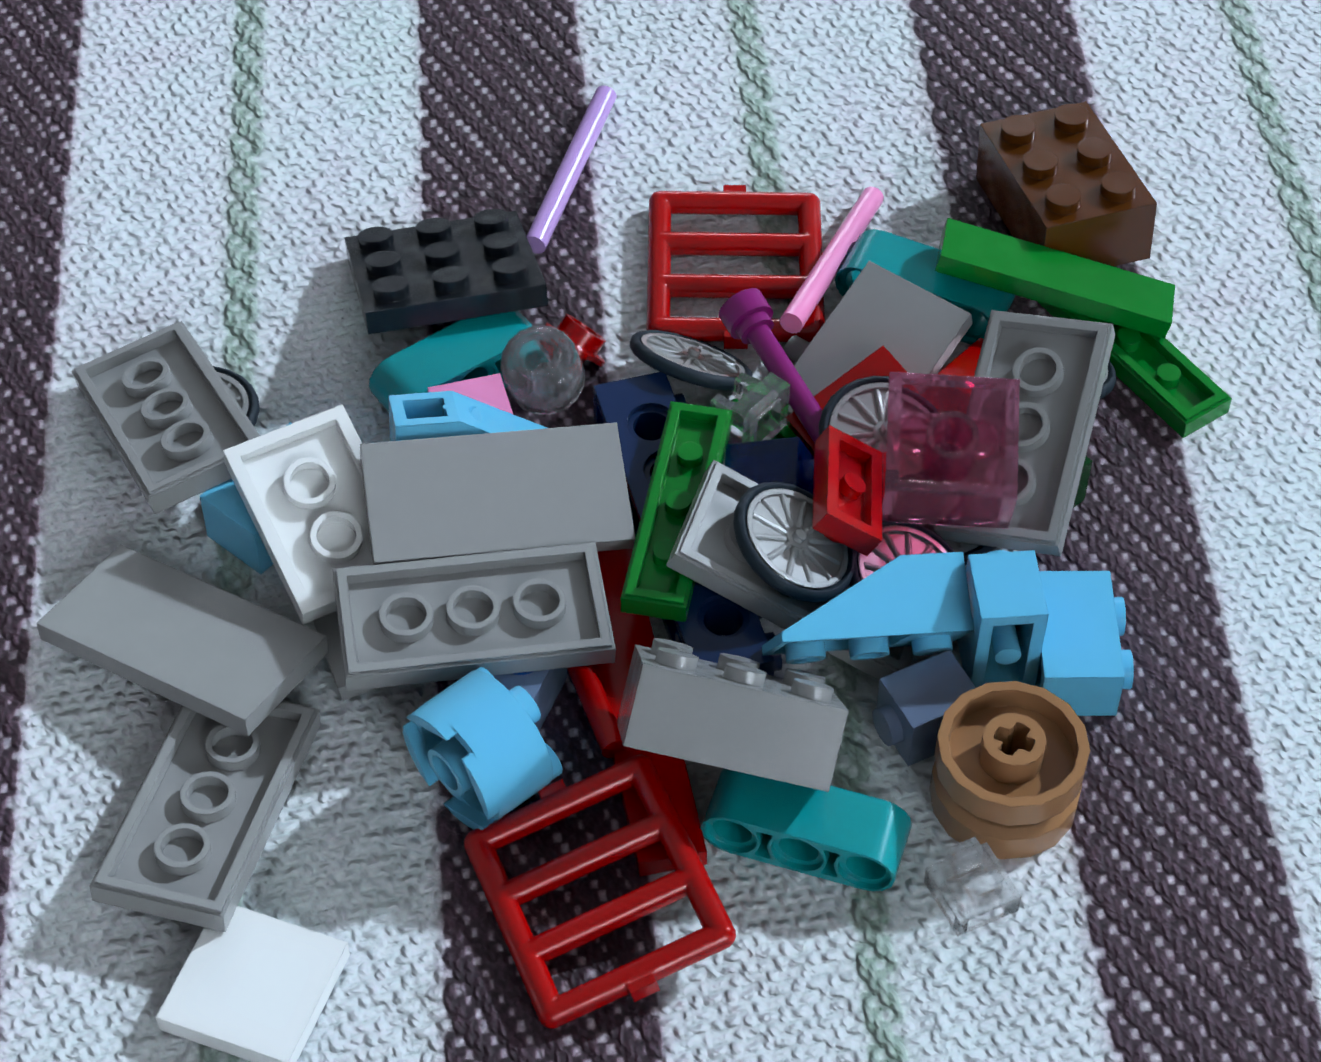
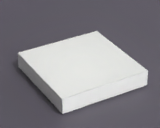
M237 906L226 932L203 928L156 1016L158 1028L161 1031L251 1062H297L350 956L348 942Z

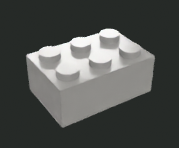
M654 638L651 648L635 644L617 718V726L623 746L829 792L849 710L836 696L834 688L824 684L825 677L792 668H786L784 678L767 675L766 672L758 669L759 662L726 653H720L718 663L701 660L692 654L693 647L667 639Z

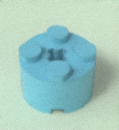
M479 667L469 672L422 704L406 717L410 721L403 725V736L406 746L420 774L429 787L438 780L441 781L453 796L443 803L444 806L459 821L472 829L478 828L483 830L562 774L563 768L559 758L552 748L544 742L535 725L541 719V713L534 699L521 686H515L508 690L484 667Z

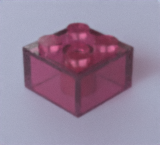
M889 372L883 421L882 520L902 523L1009 529L1017 501L1020 379Z

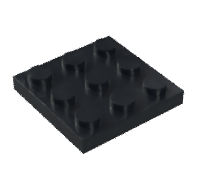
M487 209L476 213L473 218L453 221L444 218H429L420 221L415 227L395 230L387 227H371L362 230L357 236L344 237L347 259L368 335L548 306L546 282L516 211L506 212L501 209Z

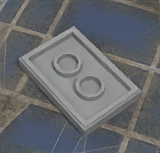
M868 261L794 367L813 396H815L881 346H884L922 387L938 374L971 327V313ZM778 387L770 398L769 403L779 415L786 417L793 412V409Z

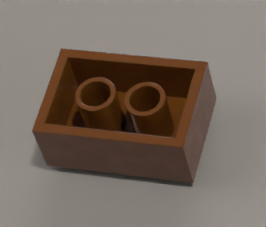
M1087 101L1076 104H1064L1057 108L1024 115H1012L1005 119L980 124L976 179L1013 237L1110 266H1118L1150 258L1157 202Z

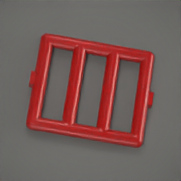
M723 185V192H654L649 198L646 330L672 332L701 341L724 342V349H748V344H744L741 339L731 337L720 318L670 317L671 298H730L742 290L756 288L761 291L765 299H793L822 255L821 203L818 196L813 193L746 192V185ZM671 214L798 216V233L671 232ZM671 255L799 257L800 275L671 274ZM824 295L802 330L798 333L785 331L780 324V318H772L774 326L771 331L778 342H788L794 335L809 343L813 340L825 323Z
M635 755L568 787L565 786L563 779L545 786L538 791L541 799L503 816L483 830L476 828L470 831L464 839L467 855L540 1023L546 1028H558L628 994H631L635 1003L660 991L657 983L658 980L729 948L736 939L735 928L652 760L646 755ZM633 786L635 787L648 816L512 879H508L496 852L497 849ZM661 841L675 871L533 936L520 905ZM688 897L702 926L701 929L559 995L545 962Z

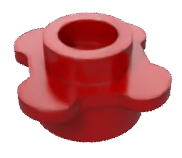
M566 314L557 328L549 323L544 325L543 329L556 338L551 348L570 363L580 368L586 360L592 361L600 367L605 364V361L597 354L606 340L578 319Z

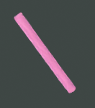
M867 187L863 190L780 318V324L785 331L798 333L802 330L832 283L859 235L865 231L883 203L884 196L878 188Z

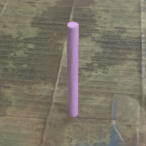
M608 86L597 87L526 235L533 253L541 254L545 251L613 107L617 95Z

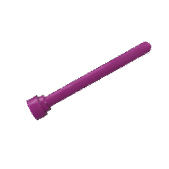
M756 288L742 290L730 297L719 310V318L731 337L741 339L744 344L752 345L815 444V440L819 437L818 425L822 408L771 331L774 326L772 321L773 310L761 291ZM882 503V520L891 519L892 517Z

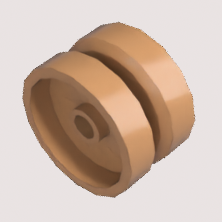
M1018 681L992 682L961 694L944 712L937 735L934 754L935 762L929 787L933 813L947 834L972 852L998 859L1032 857L1054 847L1072 827L1090 754L1085 725L1067 702L1042 687Z

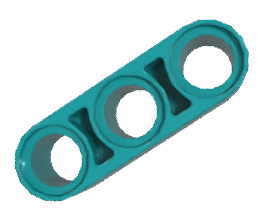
M877 229L866 230L859 235L835 277L836 288L844 296L868 261L879 265L971 313L972 325L961 339V342L973 344L980 337L984 339L991 310L1007 312L1016 296L935 271L939 249Z
M520 311L463 319L383 360L374 369L369 379V389L389 412L388 395L428 393V387L500 373L504 387L507 388L538 370L548 355V341Z
M723 768L702 822L701 830L703 836L710 844L728 853L862 890L884 891L891 888L895 881L912 822L905 810L883 799L835 786H830L829 792Z

